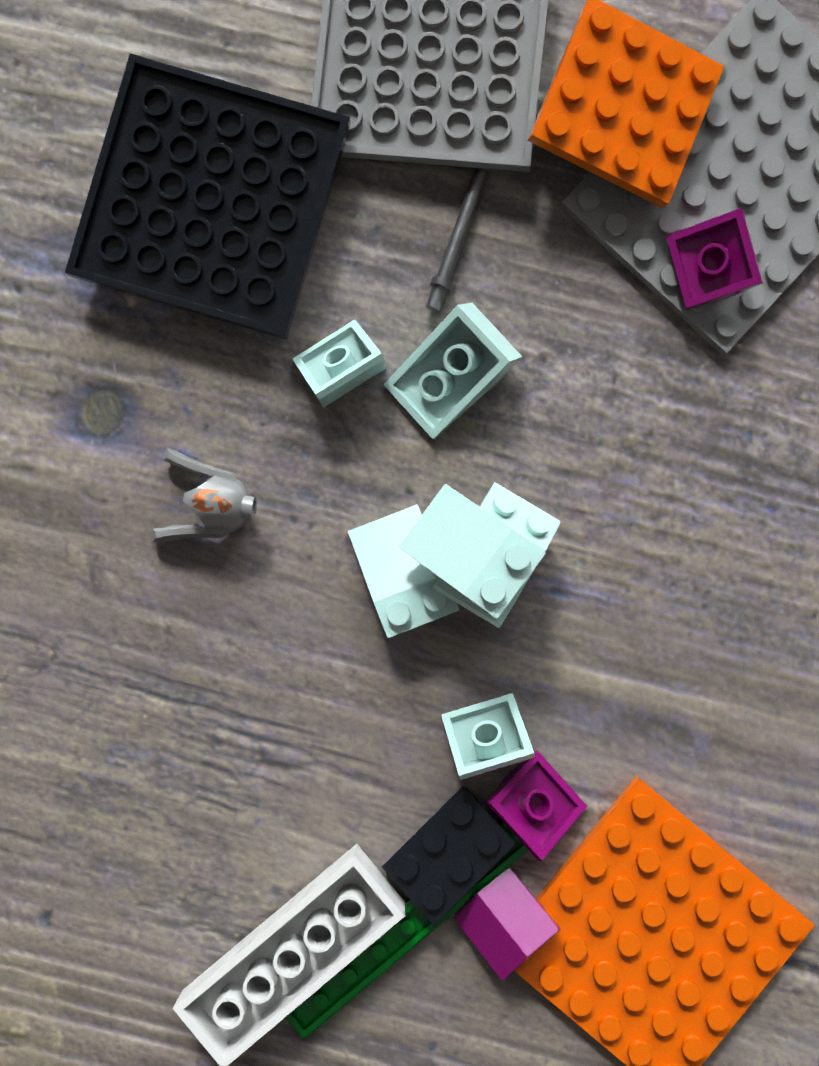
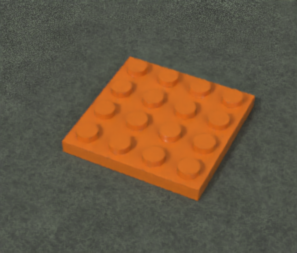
M586 0L527 141L664 208L671 200L724 65L601 0Z

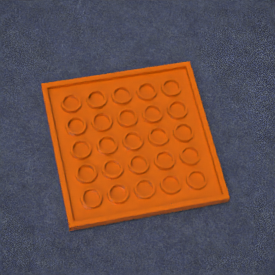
M635 776L536 897L561 930L514 972L626 1066H701L815 927V924L638 776Z

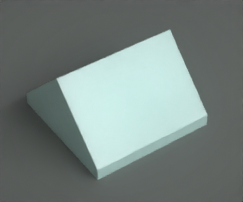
M356 320L348 323L293 358V361L323 408L386 369L382 353Z
M513 693L441 714L460 780L535 758Z

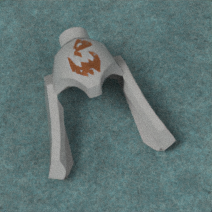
M166 449L162 457L163 461L173 464L180 472L210 478L197 488L185 492L183 502L197 514L204 527L198 524H171L166 528L152 529V543H165L191 538H223L227 533L235 532L242 527L247 519H254L257 498L250 496L247 488L241 481L236 479L235 474L196 461L176 450Z

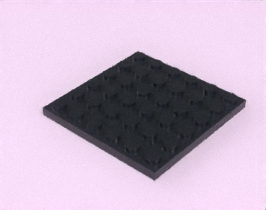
M130 53L65 273L76 279L287 340L351 124L350 117Z

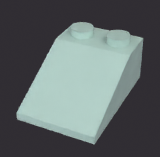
M473 303L459 304L384 383V386L428 435L435 439L488 392L522 356Z
M495 482L479 505L543 552L546 551L561 522ZM530 576L498 619L491 617L439 577L432 588L500 628Z
M447 484L442 487L398 546L495 619H498L546 554L514 529Z
M418 505L348 531L387 638L459 611L456 602L432 588L438 576L398 547L422 515Z

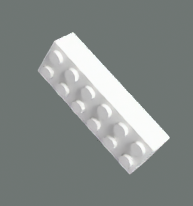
M356 844L185 987L172 1009L219 1066H228L404 918L405 901L359 845Z

